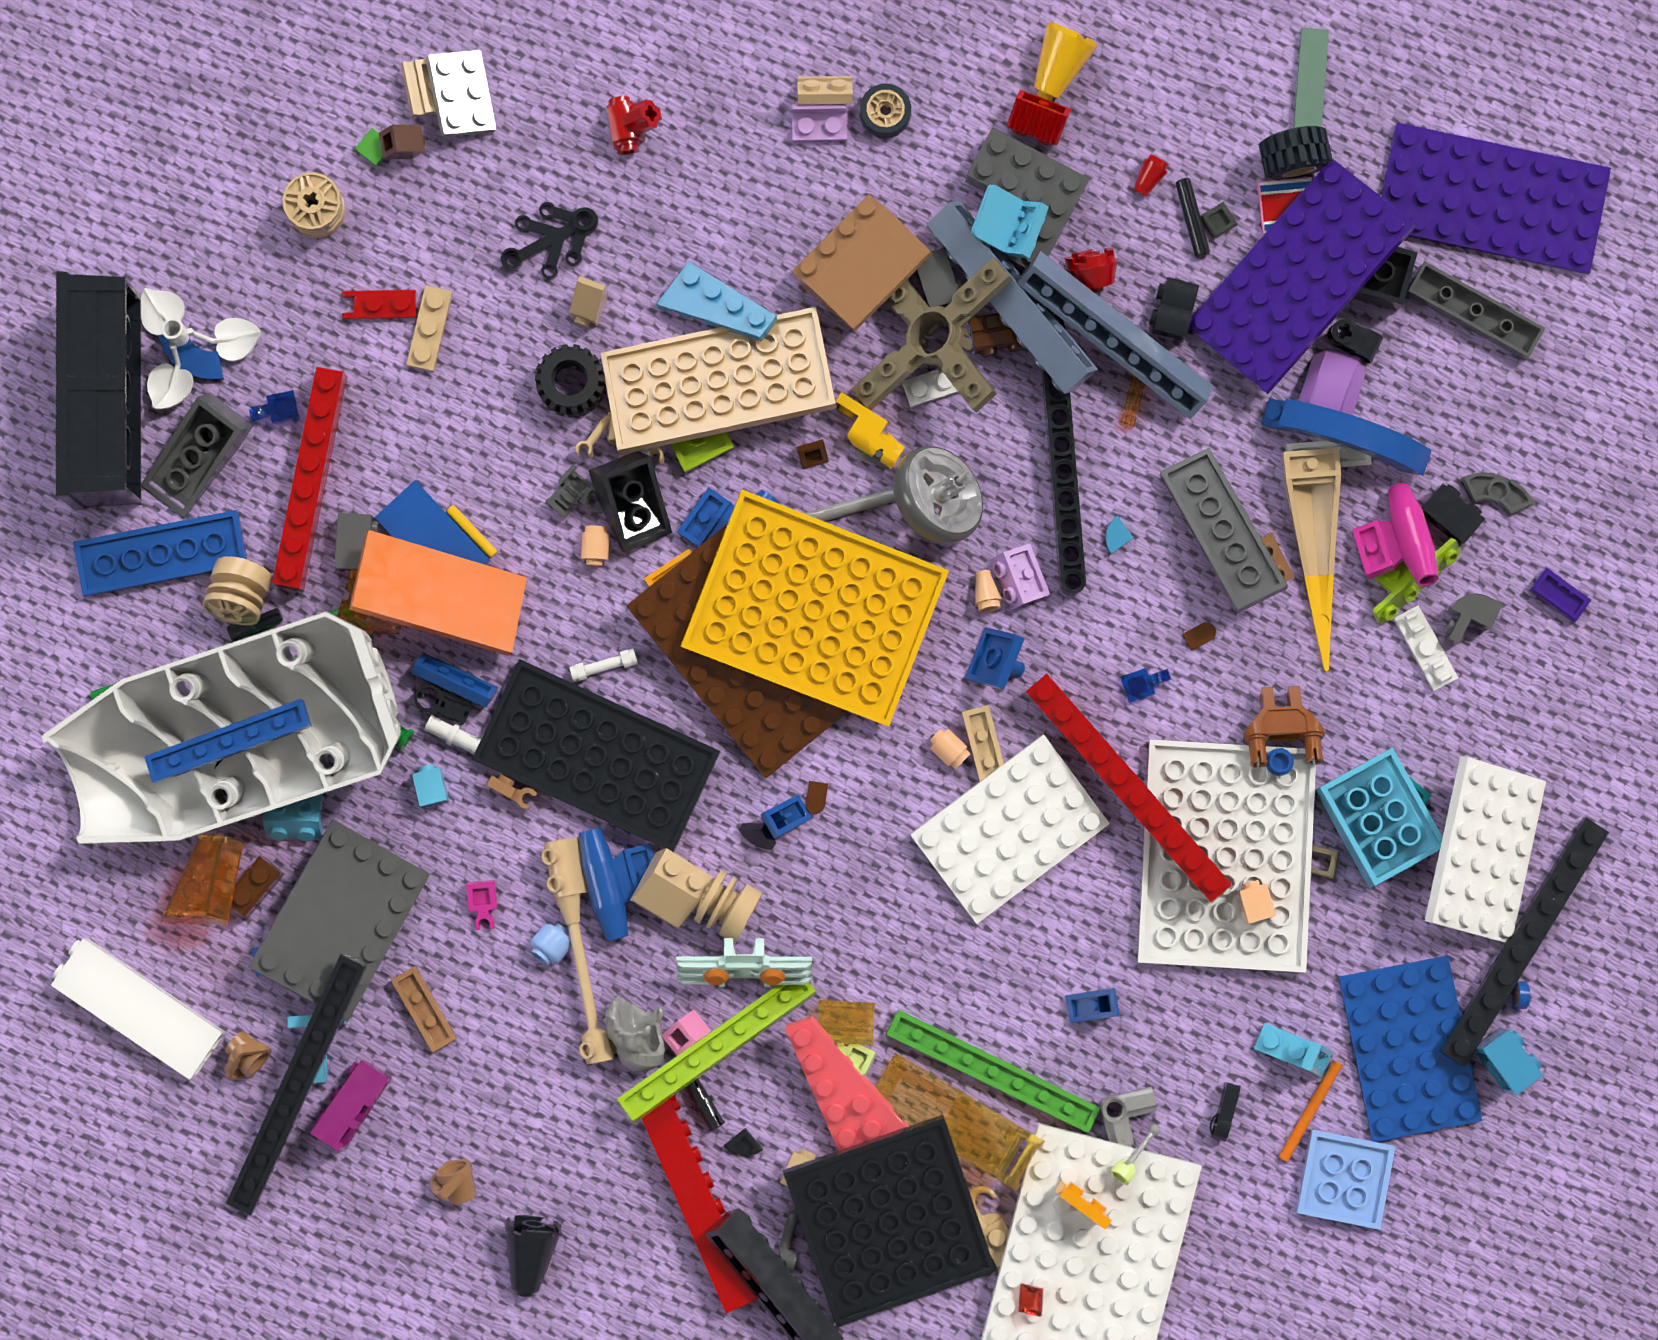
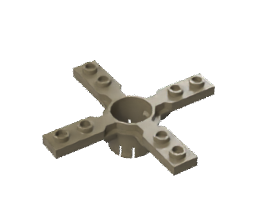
M993 257L952 295V302L946 307H929L908 280L887 299L895 312L909 326L906 333V344L899 351L889 353L852 388L867 409L872 410L922 364L934 365L939 371H942L970 408L976 413L997 395L996 391L967 356L968 353L962 350L971 351L972 340L968 339L970 335L963 326L1013 280L997 259ZM944 324L949 325V336L943 347L934 353L929 354L926 352L929 339L925 335L931 337Z

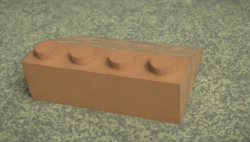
M868 194L791 272L810 295L852 330L856 331L932 255V252L886 207Z

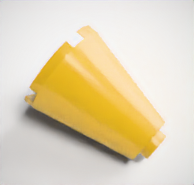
M1049 21L1045 30L1034 83V89L1038 90L1037 96L1050 101L1053 98L1059 99L1097 49L1098 43L1089 38L1083 39V36L1079 35V33Z

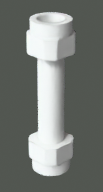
M634 648L621 651L619 656L588 665L580 663L571 666L570 671L574 683L587 680L589 675L621 666L629 668L637 665L638 662Z

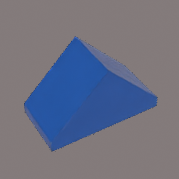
M799 794L761 814L774 839L812 819Z

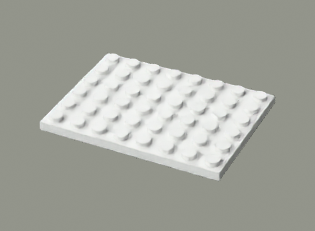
M1149 740L1146 787L1233 886L1211 903L1144 827L1137 962L1306 972L1316 765L1315 759L1313 760V765L1306 764L1305 749L1266 746V755L1275 748H1284L1293 756L1294 765L1291 771L1286 775L1276 776L1270 773L1266 766L1259 767V762L1257 763V768L1250 766L1249 745ZM1258 880L1260 885L1267 884L1276 916L1246 924L1237 891L1243 890L1242 884Z
M1037 1123L981 1340H1156L1202 1166L1197 1163L1143 1150L1133 1163L1135 1167L1134 1178L1129 1185H1124L1111 1175L1110 1170L1118 1161L1129 1160L1137 1148ZM1061 1181L1067 1185L1072 1181L1085 1191L1082 1195L1090 1202L1094 1198L1107 1208L1104 1213L1108 1215L1112 1222L1106 1230L1059 1196L1055 1188Z

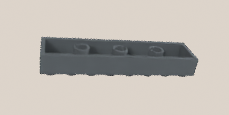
M1425 261L1419 268L1406 293L1411 298L1525 361L1530 357L1545 330V327Z

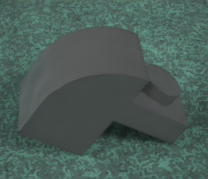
M1478 593L1468 594L1456 600L1447 610V612L1455 615L1456 618H1450L1445 627L1444 633L1448 634L1445 641L1454 646L1459 644L1469 623L1486 631L1491 629L1503 603Z

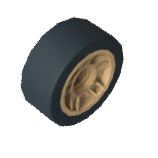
M882 83L873 86L864 94L860 102L862 125L870 134L878 138H891L899 135L906 129L910 121L911 103L909 97L902 88L896 85ZM882 106L888 109L891 108L889 115L881 114Z

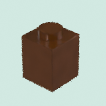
M392 124L379 132L383 159H413L425 152V138L422 135L421 125Z

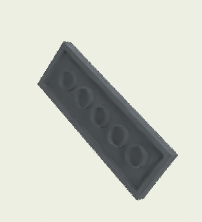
M1210 448L1160 471L1163 482L1237 613L1288 588L1286 581Z

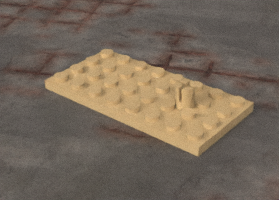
M812 307L776 315L778 321L762 342L730 332L727 328L718 327L602 352L601 358L619 455L837 409L817 308Z

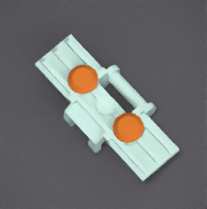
M725 938L724 955L720 957H676L677 982L682 984L719 985V987H725V982L728 978H760L764 982V987H770V985H807L809 982H812V957L767 956L764 954V938H756L753 954H735L733 938Z

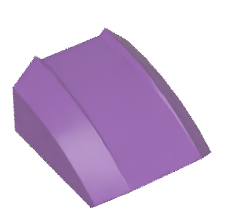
M1329 348L1319 351L1313 355L1299 401L1352 415L1366 374V368L1359 357Z

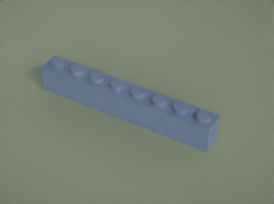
M949 202L927 223L928 227L932 230V237L937 242L943 244L949 251L948 256L950 259L963 268L966 272L967 280L975 275L993 257L1000 262L1013 280L987 304L994 307L1000 314L999 317L1002 323L1016 333L1019 344L1025 349H1029L1035 357L1034 361L1037 366L1042 370H1046L1051 376V382L1056 389L1064 392V394L1075 391L1098 369L1051 311L1017 284L1021 275L1007 257L999 250L972 236L971 230L975 218L962 202Z
M1040 251L1024 269L1017 283L1020 287L1189 419L1208 401L1213 388L1209 382Z

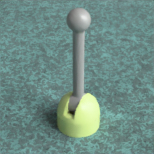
M1153 1124L1149 1127V1133L1129 1160L1118 1161L1110 1170L1111 1175L1117 1181L1124 1185H1129L1135 1175L1133 1163L1152 1137L1159 1134L1160 1128L1158 1125Z

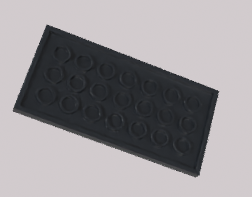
M519 659L472 760L660 847L667 848L674 853L721 751Z

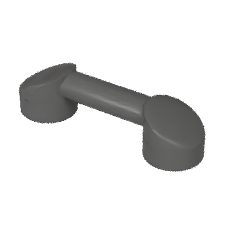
M794 1205L789 1211L779 1245V1255L785 1260L786 1267L791 1273L793 1272L798 1251L790 1249L799 1219Z

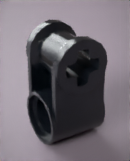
M1346 319L1337 321L1329 328L1327 333L1328 340L1333 346L1352 356L1357 355L1365 359V363H1372L1383 340V337L1377 332L1363 328ZM1341 328L1345 329L1344 334L1346 336L1343 339L1339 338L1340 333L1338 330Z

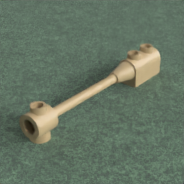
M579 837L544 843L541 857L542 861L548 865L550 877L547 880V887L553 892L554 899H556L564 921L568 925L588 1030L581 1036L582 1044L580 1045L579 1052L586 1060V1065L614 1059L613 1055L617 1052L616 1045L609 1039L607 1030L600 1028L598 1024L579 927L580 894L588 892L581 866Z

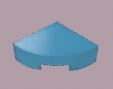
M1118 516L1112 520L1106 532V546L1110 555L1133 539V536Z

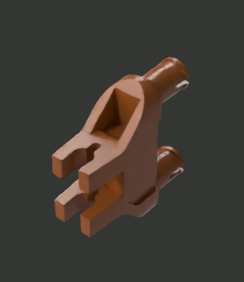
M1300 686L1288 687L1287 707H1275L1273 687H1262L1260 693L1261 712L1252 721L1243 735L1244 741L1249 744L1250 766L1257 768L1258 762L1259 767L1268 765L1266 742L1302 740L1305 743L1306 764L1313 765L1314 759L1315 765L1323 763L1321 740L1325 736V730L1322 724L1302 706Z

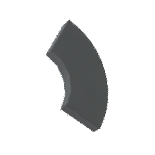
M1482 472L1460 478L1472 503L1479 501L1494 502L1501 506L1509 516L1535 504L1530 494L1520 484L1504 476Z

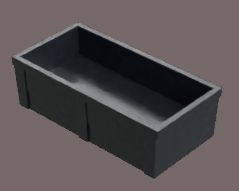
M56 271V497L75 511L86 510L88 507L141 504V296L126 277L79 275Z

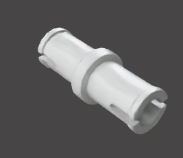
M433 715L430 716L424 728L425 732L445 740V744L449 746L452 744L472 755L475 754L481 738L461 730L459 725L455 724L452 726Z

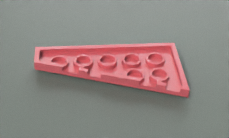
M813 1016L786 1025L785 1031L838 1151L909 1126L906 1121L903 1122L892 1110V1105L865 1075L862 1076L854 1067V1062L839 1050L831 1036Z

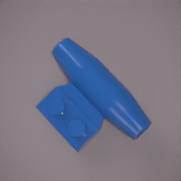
M708 487L677 533L696 547H699L728 523L734 507L729 500ZM762 489L756 494L779 503L775 497Z
M600 828L580 832L578 834L582 871L593 912L606 941L629 936L625 902L636 904L630 899L654 856L651 843L623 850L614 858Z

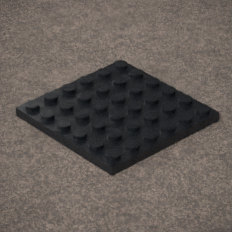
M944 1115L782 1170L837 1326L996 1271Z

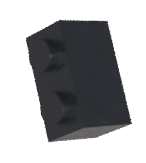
M1442 483L1421 508L1425 518L1448 538L1453 537L1457 540L1460 547L1466 543L1485 518L1481 515L1482 511L1479 507L1471 502L1467 504L1460 498L1461 493L1450 484L1446 486Z

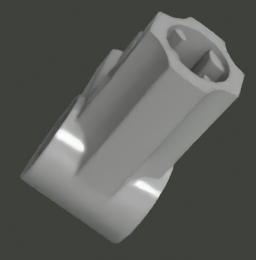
M1152 1087L1105 1096L1099 1105L1108 1141L1134 1148L1135 1145L1128 1118L1157 1111ZM1113 1101L1119 1102V1112L1114 1116L1108 1115L1106 1112L1107 1105Z

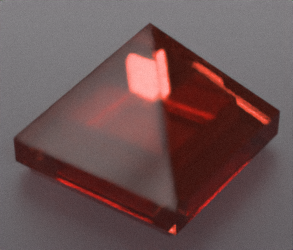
M1020 1283L1018 1312L1042 1317L1044 1288Z

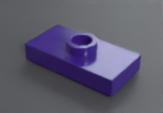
M1547 567L1544 568L1529 589L1531 593L1573 623L1578 620L1591 602L1589 597Z

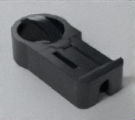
M430 684L418 688L414 697L415 704L420 710L434 715L440 712L439 715L456 722L460 720V725L466 722L472 707L470 701ZM423 688L433 689L439 694V699L436 698L435 701L436 707L424 708L420 705L418 697L424 699L426 696L425 693L420 692Z
M1228 1082L1224 1083L1218 1111L1212 1117L1209 1125L1211 1138L1224 1142L1227 1140L1241 1086ZM1214 1118H1215L1214 1123L1217 1124V1125H1216V1126L1213 1125V1129H1212V1122H1213V1120H1214Z

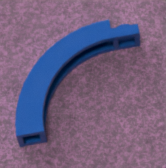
M1269 398L1261 421V425L1264 427L1333 442L1374 457L1398 471L1424 476L1432 451L1418 441L1374 422L1334 409L1291 399L1282 401Z

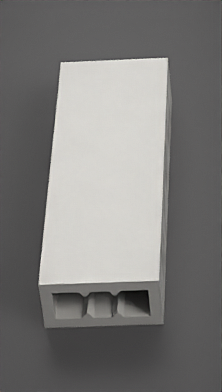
M83 938L82 941L77 940L69 950L68 954L71 955L65 965L63 963L60 964L52 976L55 980L51 986L189 1080L195 1079L226 1032L90 939Z

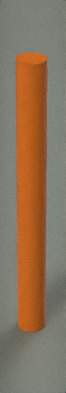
M1332 1061L1278 1157L1287 1163L1343 1065L1339 1062Z

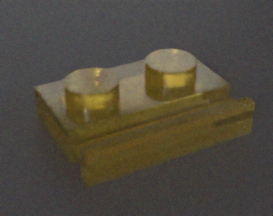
M819 1000L818 1023L831 1036L834 1043L873 1045L875 1003Z

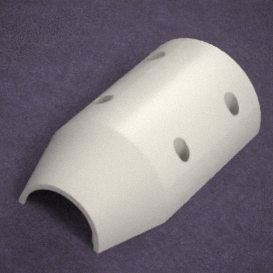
M324 612L122 679L41 737L43 743L50 744L58 752L73 782L81 816V828L78 836H76L78 843L178 841L380 775L400 736V723L396 718L398 708L390 679L378 650L372 647L370 636L360 628L329 612ZM290 646L296 648L298 652L297 658L292 655ZM185 681L191 686V692L186 688ZM304 700L312 727L225 758L215 769L214 767L217 762L157 784L152 783L144 756L293 701ZM327 754L334 758L335 763L333 767H331L327 760ZM223 790H225L228 794L227 801L223 796Z

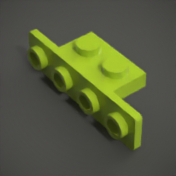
M1453 537L1435 552L1438 575L1445 567L1452 565L1461 554L1458 542ZM1404 560L1394 571L1374 578L1379 585L1390 593L1372 610L1377 623L1382 626L1385 622L1392 620L1398 611L1407 602L1413 601L1417 597L1418 592L1424 588L1416 584Z

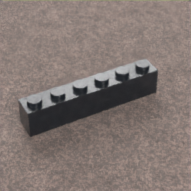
M740 1208L728 1211L705 1233L707 1238L790 1340L844 1339L839 1333L838 1326L822 1312L819 1302L810 1297L804 1289L802 1281L789 1271L785 1260L773 1251L769 1246L768 1239L752 1225L751 1218L747 1213L741 1211Z

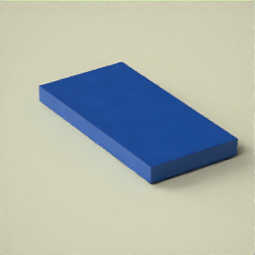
M416 480L375 516V519L394 538L484 565L490 562V559Z

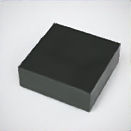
M1224 201L1200 215L1214 240L1238 225Z

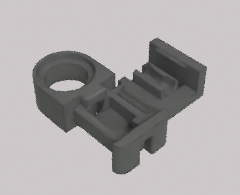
M572 465L559 479V485L562 486L563 483L565 485L562 488L559 487L546 500V503L565 519L570 514L568 511L573 504L578 505V500L592 513H604L602 508L595 509L590 505V499L595 495L593 485L575 471L577 468L575 465Z

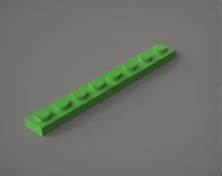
M899 1009L886 1035L1089 1133L1100 1110V1107Z

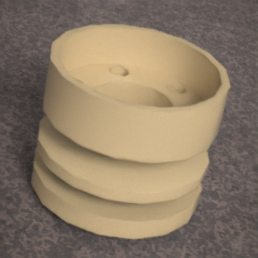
M316 172L303 173L293 178L285 188L282 198L283 209L293 226L304 236L325 238L335 233L343 224L346 216L345 200L335 183L326 175ZM316 199L318 201L317 205L312 204L309 206L307 203L309 200L314 201Z
M238 557L218 558L210 577L212 584H209L207 587L206 595L202 602L203 609L215 618L237 625L256 624L260 619V611L264 606L262 598H265L270 587L271 573L259 564Z
M721 870L709 882L697 904L694 921L700 924L707 913L711 917L706 928L711 929L719 920L723 922L719 935L724 938H733V942L736 943L763 892L748 884L739 893L735 892L737 878L733 876L726 887L723 885V882L728 873Z

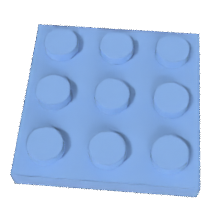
M1311 1129L1296 1213L1380 1230L1395 1146Z

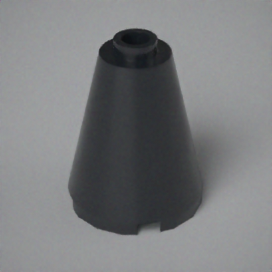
M531 1215L514 1216V1221H511L510 1218L506 1219L505 1230L511 1288L519 1296L531 1297L533 1293H537L540 1290L561 1235L562 1225L553 1220V1225L541 1222L544 1217Z

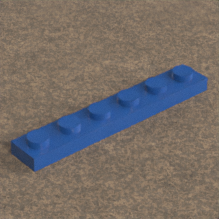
M299 699L146 755L144 758L151 781L157 784L310 728L312 723L304 700Z

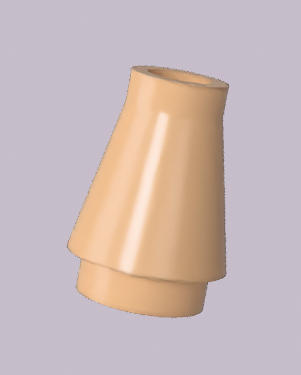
M982 570L976 572L975 606L978 607L980 613L999 610L1002 599L992 578L991 571Z

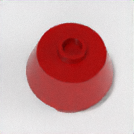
M1105 248L1104 253L1101 254L1100 251L1090 249L1071 254L1072 258L1065 257L1066 267L1064 270L1094 293L1103 291V287L1114 283L1118 259L1115 258L1113 248Z

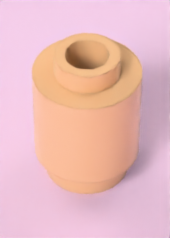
M585 526V532L582 533L581 560H585L587 566H602L603 562L608 561L610 534H607V527Z
M949 728L945 732L940 729L929 740L933 744L929 749L948 767L951 765L955 770L971 754L966 749L967 746Z

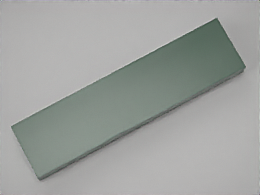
M1301 28L1293 128L1303 126L1322 127L1329 30Z

